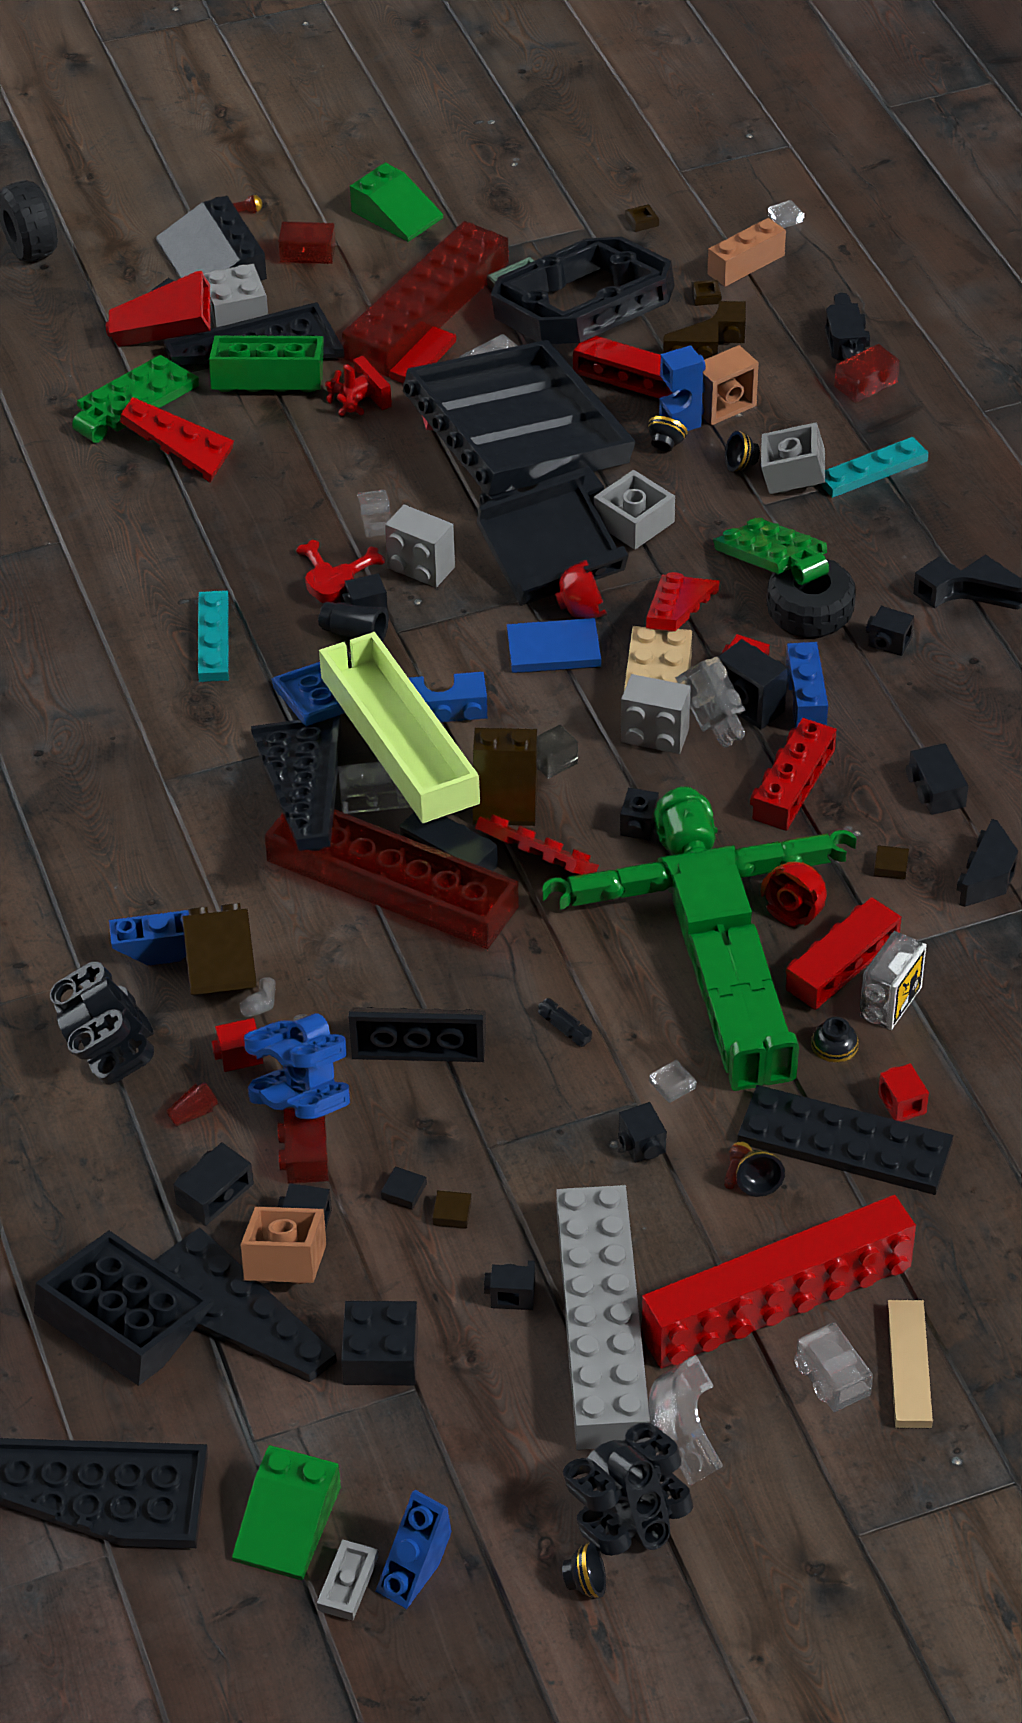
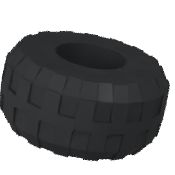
M28 180L18 181L2 187L0 191V223L12 252L18 259L27 262L52 255L58 244L57 228L49 203L40 187Z
M826 559L829 565L828 574L803 585H799L795 581L791 569L780 574L773 573L770 576L767 587L768 613L780 628L787 630L792 635L804 636V638L824 637L827 634L835 633L849 622L855 606V582L850 573L836 561Z

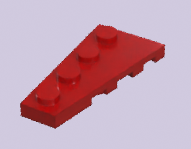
M132 397L121 413L120 422L146 440H154L160 444V449L168 455L173 453L181 458L184 466L190 470L197 469L203 473L202 478L210 483L233 449L234 440Z
M670 572L666 575L662 574L647 614L646 628L676 631L689 619L690 613H696L700 609V603H707L710 600L711 594L716 595L719 592L720 580L684 577L683 574L677 572Z
M494 814L491 815L490 819L478 818L475 829L504 842L516 843L519 849L538 856L543 855L542 859L565 867L564 869L572 873L588 874L597 872L599 865L589 861L591 855L577 849H573L572 853L562 849L563 843L546 837L545 841L535 838L537 832L523 826H519L517 830L508 826L509 820Z

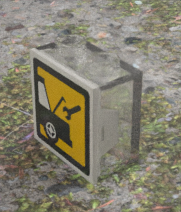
M893 931L863 973L860 1017L889 1030L894 1028L922 988L927 944Z

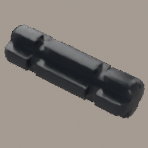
M546 998L543 1002H540L538 1013L547 1021L551 1019L550 1023L567 1037L571 1038L573 1036L572 1041L577 1045L584 1047L592 1040V1031L584 1024L579 1025L580 1021L562 1007L557 1008L558 1004L551 998Z

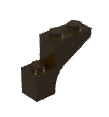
M719 301L718 310L712 318L665 334L663 337V353L691 345L698 355H702L705 360L718 354V343H745L746 301Z

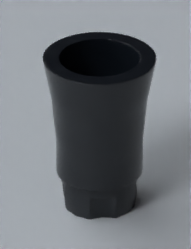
M325 602L321 607L318 623L323 630L352 639L375 632L383 642L388 629L389 615L387 608L383 606H361L342 602Z

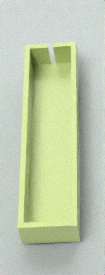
M375 632L350 640L352 668L349 669L347 645L345 642L319 650L322 680L422 823L480 804L478 773Z

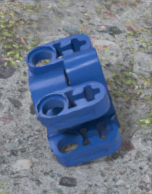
M314 1013L296 1021L274 1022L244 1035V1046L247 1053L257 1056V1059L270 1055L277 1059L284 1067L251 1081L248 1086L249 1101L251 1103L266 1104L274 1110H284L292 1107L295 1110V1116L301 1119L322 1117L349 1105V1085L343 1082H335L333 1062L347 1055L346 1039L342 1035L330 1034L329 1025L322 1015Z

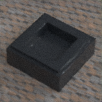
M395 1166L381 1190V1199L413 1210L427 1185V1177Z

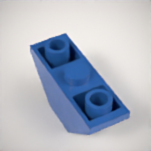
M184 910L109 920L112 949L146 965L179 962L187 956L182 916L189 915V912Z
M417 1490L412 1491L375 1592L405 1609L409 1607L438 1568L452 1531L446 1506Z

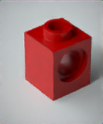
M911 1063L900 1067H892L880 1073L878 1095L894 1120L903 1122L927 1113L929 1092Z

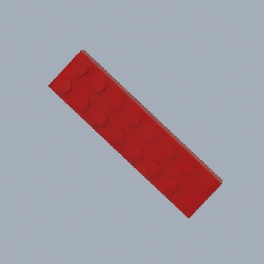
M894 1194L642 1295L641 1337L658 1366L662 1369L669 1365L681 1364L689 1357L701 1352L713 1351L721 1344L733 1339L745 1338L751 1332L765 1326L777 1325L783 1319L797 1313H806L826 1301L838 1300L846 1293L858 1288L870 1287L880 1279L890 1275H899L911 1267L916 1224Z

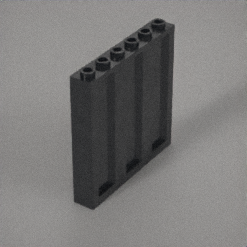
M548 340L407 369L402 390L405 396L414 404L419 413L423 415L433 430L441 437L447 447L454 453L487 495L536 485L539 482L587 466L592 471L627 464L630 461L635 440Z

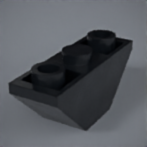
M991 819L987 830L982 829L980 831L976 844L978 850L977 852L971 851L966 869H968L967 874L961 873L956 891L961 892L959 903L961 906L967 907L1005 895L1015 875L1018 849L998 820Z

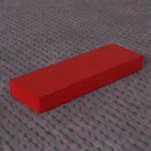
M433 326L390 370V379L404 383L408 368L437 363L456 343V334Z

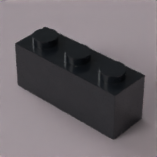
M413 812L399 825L401 848L474 889L498 867L496 844L446 816L422 823L416 813Z

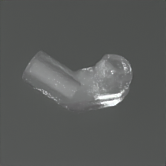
M262 978L259 982V992L249 995L247 999L240 1003V1010L246 1017L260 1015L273 1008L276 986L274 979Z

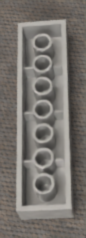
M626 1185L556 1189L557 1224L576 1450L596 1449L601 1444L612 1440H624L627 1430L639 1423H650ZM649 1438L640 1439L636 1443L645 1442Z

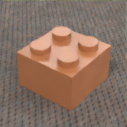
M740 345L704 360L706 369L703 371L705 392L702 393V403L704 406L702 418L711 426L757 405L759 362Z
M255 1207L241 1242L244 1280L260 1283L272 1281L291 1282L293 1284L314 1283L327 1245L324 1209Z

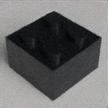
M741 639L717 657L716 701L762 730L785 712L788 668L760 651L759 648Z
M345 1301L341 1360L344 1385L416 1386L417 1301Z

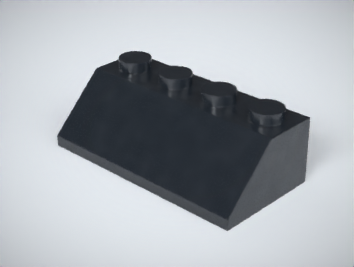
M353 1007L349 1011L352 1059L484 1062L486 1042L485 1010Z

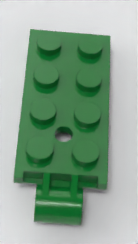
M159 355L78 399L77 406L82 411L73 420V430L94 443H99L105 438L108 426L117 432L127 427L120 422L121 413L132 397L161 408L199 386V377L164 356Z
M763 518L750 519L747 521V525L740 528L727 529L723 532V535L713 539L715 550L776 574L791 569L793 578L799 585L806 584L829 572L828 562L823 555L827 553L826 542L813 538L810 535L796 532L794 529L785 528L777 523L766 521Z

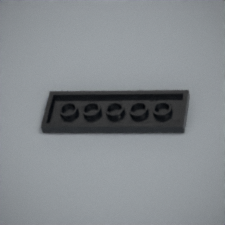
M756 1085L739 1130L737 1142H745L753 1148L936 1195L953 1144L954 1135Z

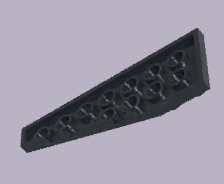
M0 1438V1505L120 1546L197 1548L208 1460L207 1444Z

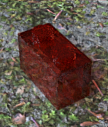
M282 222L278 240L280 262L332 264L336 247L335 224Z
M877 344L836 364L835 387L853 402L857 403L897 383L900 360L880 344Z
M294 1108L284 1109V1123H278L279 1144L285 1143V1150H279L280 1171L286 1170L288 1184L329 1181L325 1115L315 1119H301L295 1116Z

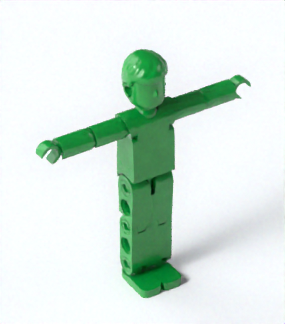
M680 786L668 791L661 797L654 811L660 842L666 850H669L672 854L671 856L660 857L657 862L617 868L616 871L606 870L567 877V881L561 878H552L544 883L543 901L553 892L563 893L560 898V910L569 906L570 902L572 906L614 900L619 897L625 898L668 890L672 894V900L688 955L692 962L703 1001L706 1004L708 1017L726 1073H729L728 1078L732 1090L739 1091L756 1088V1085L762 1086L763 1084L774 1085L796 1079L799 1044L796 1035L788 1031L754 923L751 924L752 910L741 878L770 873L774 868L787 862H804L810 866L831 863L828 855L835 861L846 862L847 851L836 845L846 844L856 849L857 838L853 833L846 830H838L833 832L830 837L826 833L790 839L781 843L778 841L735 849V845L713 848L718 828L714 826L713 811L709 800L696 789Z

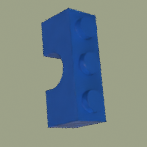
M691 345L663 353L660 360V377L673 393L660 398L659 416L679 421L687 428V431L701 427V419L704 414L702 393L705 392L703 371H705L706 365L702 355H698Z
M817 642L787 643V682L789 690H793L792 712L795 728H797L802 718L827 725L828 701Z
M484 672L454 674V685L444 692L429 690L424 684L423 676L408 677L440 722L488 719Z

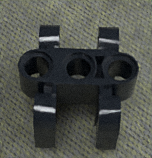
M90 962L54 984L50 992V999L54 1003L58 1025L67 1041L68 1048L77 1058L87 1059L92 1073L103 1083H116L150 1062L154 1055V1046L147 1038L154 1034L153 1028L145 1014L136 1005L134 996L125 987L117 986L112 981L111 973L100 962ZM73 989L72 996L68 1000L61 1002L62 995L67 990ZM82 1042L85 1049L78 1050L79 1044ZM110 1061H115L114 1068L109 1073L103 1074L104 1066Z
M652 1423L636 1424L627 1430L624 1440H612L603 1443L593 1450L587 1458L575 1459L569 1462L563 1469V1476L569 1492L585 1505L584 1509L577 1515L580 1533L590 1543H594L599 1551L605 1555H619L628 1550L632 1543L631 1537H634L648 1550H656L662 1547L670 1536L669 1519L682 1518L693 1509L690 1489L672 1473L681 1465L678 1445ZM651 1438L645 1442L636 1443L640 1439ZM584 1473H587V1474H588V1475L585 1476V1477L573 1479V1478H575L577 1475L584 1474ZM601 1517L600 1520L587 1523L588 1520Z

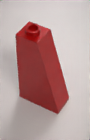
M196 271L110 309L109 321L106 322L108 337H112L116 345L121 347L210 331V284L202 271Z

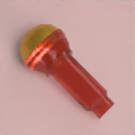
M250 195L245 201L232 203L238 213L244 211L257 213L262 208V200L257 195Z
M737 1142L730 1147L731 1162L724 1179V1186L727 1189H733L737 1184L736 1169L739 1161L748 1152L752 1151L749 1144L745 1142Z

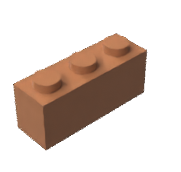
M767 218L708 248L707 274L726 287L785 256L786 230L770 218Z

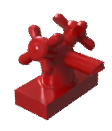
M364 356L353 359L354 368L348 364L343 365L344 384L339 382L341 370H336L334 377L325 382V387H327L328 391L326 401L332 403L334 394L338 393L337 400L343 403V407L338 410L339 416L345 415L346 412H356L358 415H363L364 409L358 406V402L366 397H371L382 410L392 407L390 384Z

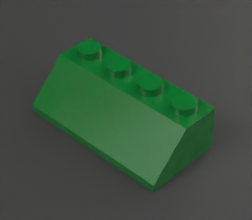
M214 336L209 358L211 389H218L222 392H230L234 389L247 390L249 392H258L260 390H274L276 392L301 390L303 392H313L321 390L324 337Z

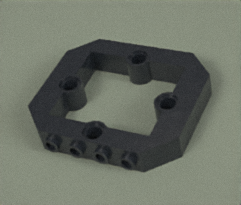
M622 236L586 238L499 276L491 292L494 317L496 320L537 342L548 340L551 344L581 343L669 303L675 286L672 262ZM599 269H603L613 275L615 286L599 290L596 298L567 311H562L550 305L547 292L560 290L567 283Z

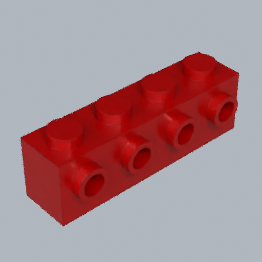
M594 336L579 343L573 350V370L578 375L659 399L673 393L660 377V354L599 336Z
M802 718L797 728L790 730L787 744L784 748L780 747L777 751L773 767L766 769L760 788H755L752 792L750 805L753 806V820L785 831L788 830L835 751L836 728Z
M873 897L864 904L857 905L844 921L836 923L825 937L820 941L816 940L813 942L805 954L799 959H793L786 969V990L814 1010H817L900 938L902 916Z

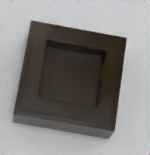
M649 204L625 210V218L635 232L659 226V218Z
M718 280L691 282L695 306L714 305L722 300Z
M878 845L874 876L906 879L909 849Z
M437 1190L432 1218L433 1225L467 1228L472 1193Z

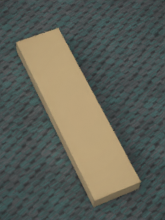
M888 1300L887 1312L895 1428H932L933 1418L924 1300Z

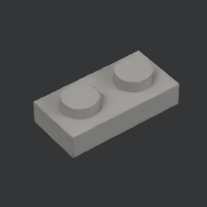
M342 1539L318 1598L317 1611L354 1620L378 1560V1549Z

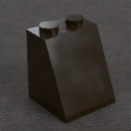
M475 728L473 768L479 775L480 804L473 806V825L477 824L479 817L490 819L491 815L494 814L509 820L508 825L535 826L538 788L537 729Z
M240 903L221 905V912L208 913V907L188 909L189 915L182 916L191 995L257 987L248 908L241 909Z

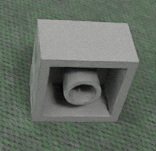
M254 264L239 265L234 268L203 273L210 284V316L215 328L268 315L267 295Z
M817 422L762 434L761 469L769 494L784 493L792 489L806 486L813 487L825 483V448Z
M632 470L594 496V506L608 532L633 549H637L675 522V495L635 470Z
M403 505L385 524L387 568L436 588L455 568L454 528L452 523Z
M631 674L621 699V742L680 754L689 731L691 686Z

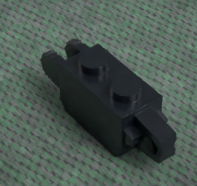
M840 292L834 296V305L826 308L825 333L831 357L836 360H844L847 366H862L865 358V349L870 347V333L865 331V314H860L858 303H851L850 296L847 293Z

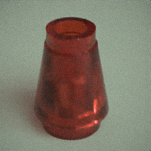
M205 1082L200 1085L195 1083L166 1112L174 1125L178 1127L181 1124L213 1112V1108L219 1103Z

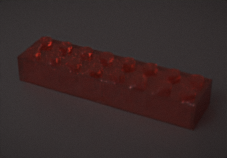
M463 221L342 332V344L345 358L343 359L353 362V359L364 356L380 374L389 377L390 370L433 326L441 328L487 285L488 275L505 268L509 264L508 238L473 223Z
M335 809L331 847H325L319 851H298L283 813L264 835L268 862L487 950L519 907L518 881Z

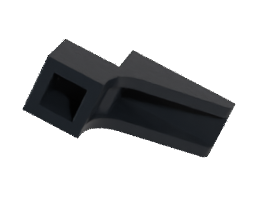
M986 554L963 570L958 569L955 565L939 556L915 572L913 594L934 609L950 600L969 599L1018 610L1022 608V578Z

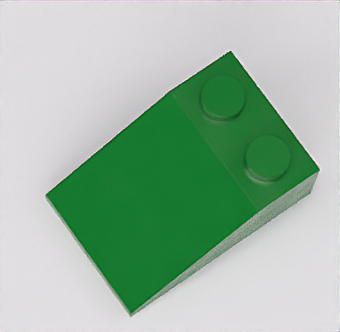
M386 162L350 185L351 212L407 242L443 219V213L403 171Z
M269 1445L255 1476L232 1555V1561L303 1581L341 1489L339 1464Z

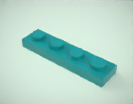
M910 437L825 470V483L820 485L833 498L927 462L928 451L914 437Z
M228 590L199 592V682L229 681Z

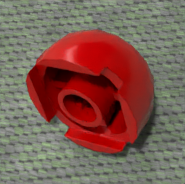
M587 560L576 563L565 570L559 580L560 592L555 593L560 609L567 608L570 615L575 619H598L607 615L606 609L599 610L598 605L603 603L593 573L585 572L584 567L589 565Z
M793 861L779 865L764 878L761 885L762 897L766 895V899L769 902L766 908L770 914L779 922L795 927L798 924L806 926L816 918L825 906L827 889L823 878L812 866L804 862Z

